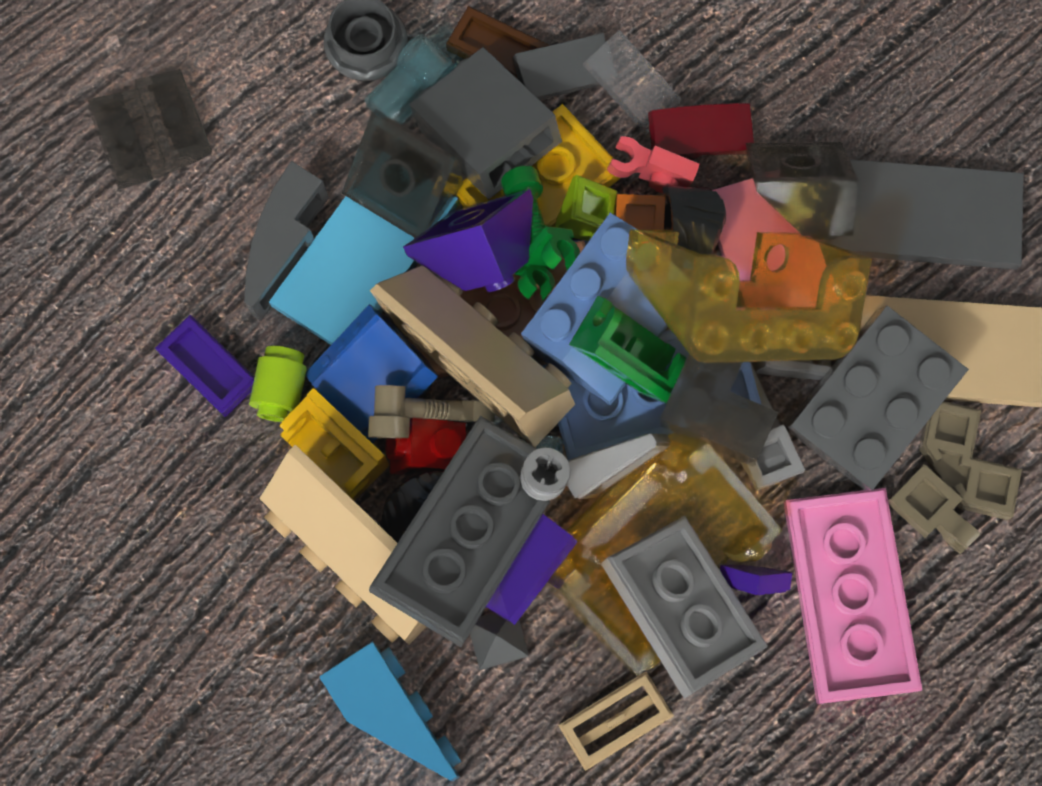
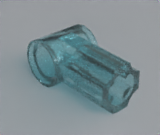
M419 34L403 48L397 59V67L364 99L365 104L382 124L396 131L412 114L409 104L417 99L423 90L432 87L453 71L458 63L425 35Z

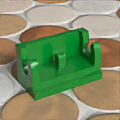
M597 296L569 343L570 346L640 394L666 404L672 398L671 392L687 364V358L681 353H677L672 359L676 348L665 343L612 305L609 300ZM671 360H672V363H671L670 367L665 371L667 365H668V364L671 362Z

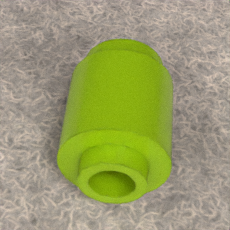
M267 346L264 356L258 358L249 405L258 409V417L269 421L282 422L300 403L307 367L303 365L305 355L302 352L282 346Z

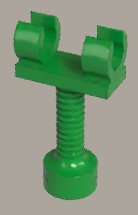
M519 166L506 172L501 179L505 196L530 189L533 196L529 262L515 272V275H520L518 288L527 299L538 289V285L543 301L555 287L554 276L548 268L553 270L563 257L566 270H568L580 254V250L572 240L574 238L572 229L545 226L537 199L543 192L538 171L531 166Z

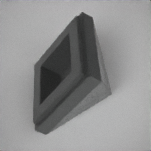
M491 613L480 616L470 632L480 670L529 657L519 620L514 625L498 614Z

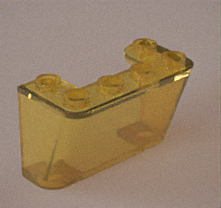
M630 229L626 255V270L629 277L695 360L704 363L833 360L844 357L855 346L860 332L872 258L800 233L757 232L750 280H740L737 266L730 259L715 254H699L677 245L679 236L677 231ZM782 244L785 249L784 262L778 269L771 271L767 265L768 254L773 247Z

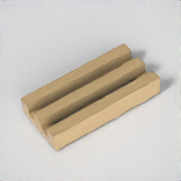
M645 671L559 724L558 727L586 771L674 715L649 674ZM642 686L648 694L647 696L579 738L573 730L574 728ZM655 705L659 712L658 714L588 756L584 749L586 745L649 706Z

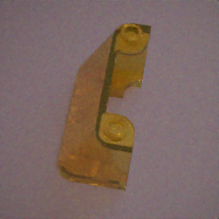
M680 433L667 435L672 442L669 444L670 447L608 488L566 530L578 542L545 584L598 640L636 676H639L644 670H649L656 666L660 659L603 569L601 563L606 558L683 516L687 518L718 569H720V565H724L729 559L736 562L747 560L754 562L761 559L771 549L772 541L783 531L708 442Z

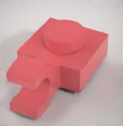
M622 136L615 148L626 152L630 157V162L622 163L612 159L607 171L620 178L640 173L638 178L649 182V186L655 191L663 193L662 188L664 186L689 187L695 179L700 164L658 146H654L650 150L640 145L633 138Z

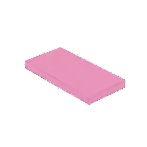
M886 488L786 500L784 502V509L816 703L824 704L922 691Z

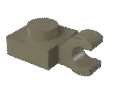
M925 464L888 502L889 506L924 538L936 528L941 533L943 539L959 554H962L980 535L974 526L953 510L963 498Z

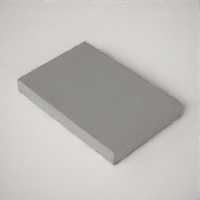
M685 516L611 555L601 563L684 699L768 647Z

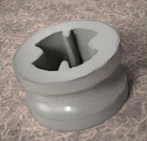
M546 447L536 449L524 461L520 475L522 488L529 496L536 500L548 501L555 499L562 494L570 478V466L568 460L561 452ZM539 464H546L545 470L552 466L557 471L551 485H544V478H542L540 483L534 479Z

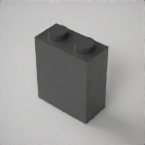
M484 47L471 57L459 62L453 71L435 85L423 90L418 98L409 104L420 132L488 200L503 189L501 179L506 172L519 166H532L562 142L555 114Z

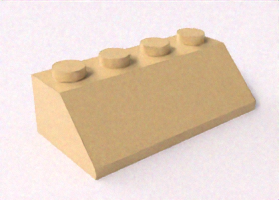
M423 265L379 282L370 290L388 319L401 333L531 446L536 447L575 405L568 389L572 383L558 368L549 363L544 369L531 358L535 352L525 340L514 332L509 337L504 335L495 327L499 321L485 306L476 302L471 307L460 297L463 293L461 288L439 275L436 277Z
M294 445L287 452L260 497V500L270 509L264 518L284 538L293 531L306 544L299 552L320 573L329 566L341 578L334 587L356 608L362 601L369 605L378 614L371 623L390 642L393 643L400 636L410 645L426 626L369 592L370 585L396 547L397 542L304 452Z

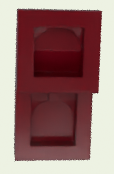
M750 103L694 105L657 109L648 112L651 149L654 146H658L687 159H696L702 155H746L755 150Z

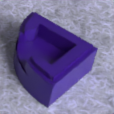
M720 565V572L733 589L754 595L784 593L791 588L792 572L750 565Z

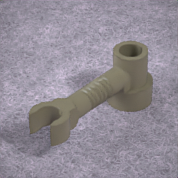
M377 385L375 386L374 416H369L368 437L409 438L410 418L476 422L482 416L491 422H495V414L480 401L405 398V386Z

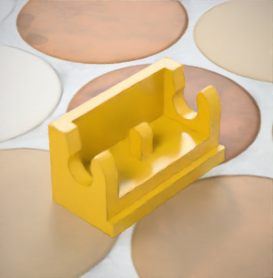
M314 388L280 424V427L284 430L280 436L291 447L296 445L353 501L389 466L385 455Z

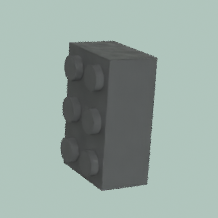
M885 306L873 314L786 423L785 428L862 490H873L969 369L889 306Z

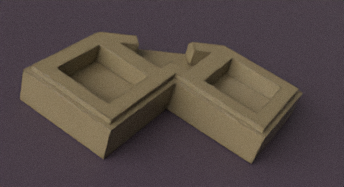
M943 401L923 426L919 445L920 452L934 473L963 498L957 505L959 509L1004 520L1012 519L1022 469L972 458L981 410Z

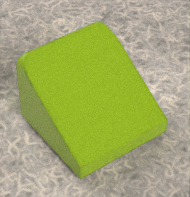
M575 175L571 180L555 227L572 229L575 239L590 241L609 213L615 215L617 190Z

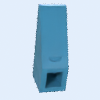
M371 642L319 676L347 722L450 781H455L460 777L454 766L462 762L445 735L438 740L426 724L428 720L433 718V715L418 691L408 695L398 678L406 672L390 647L381 652L379 647Z

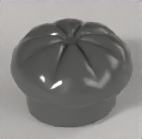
M344 0L337 4L330 14L323 43L327 59L342 75L356 81H373L389 75L401 63L407 49L408 37L406 27L401 18L381 1Z

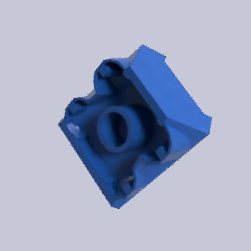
M370 304L306 371V377L311 384L372 444L378 439L368 437L369 416H374L375 386H405V398H422L431 389L432 383L438 378L429 361L389 319Z

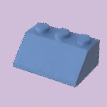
M609 213L521 335L534 350V355L546 363L554 365L564 375L611 405L626 383L569 345L597 296L606 298L612 305L660 338L696 288L697 282L652 238L614 214Z

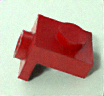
M410 418L409 438L386 439L385 451L387 458L390 459V473L402 475L411 470L444 472L466 438V423Z

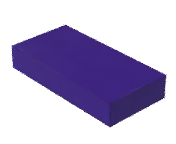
M191 315L155 347L224 417L232 412L252 391L254 376Z

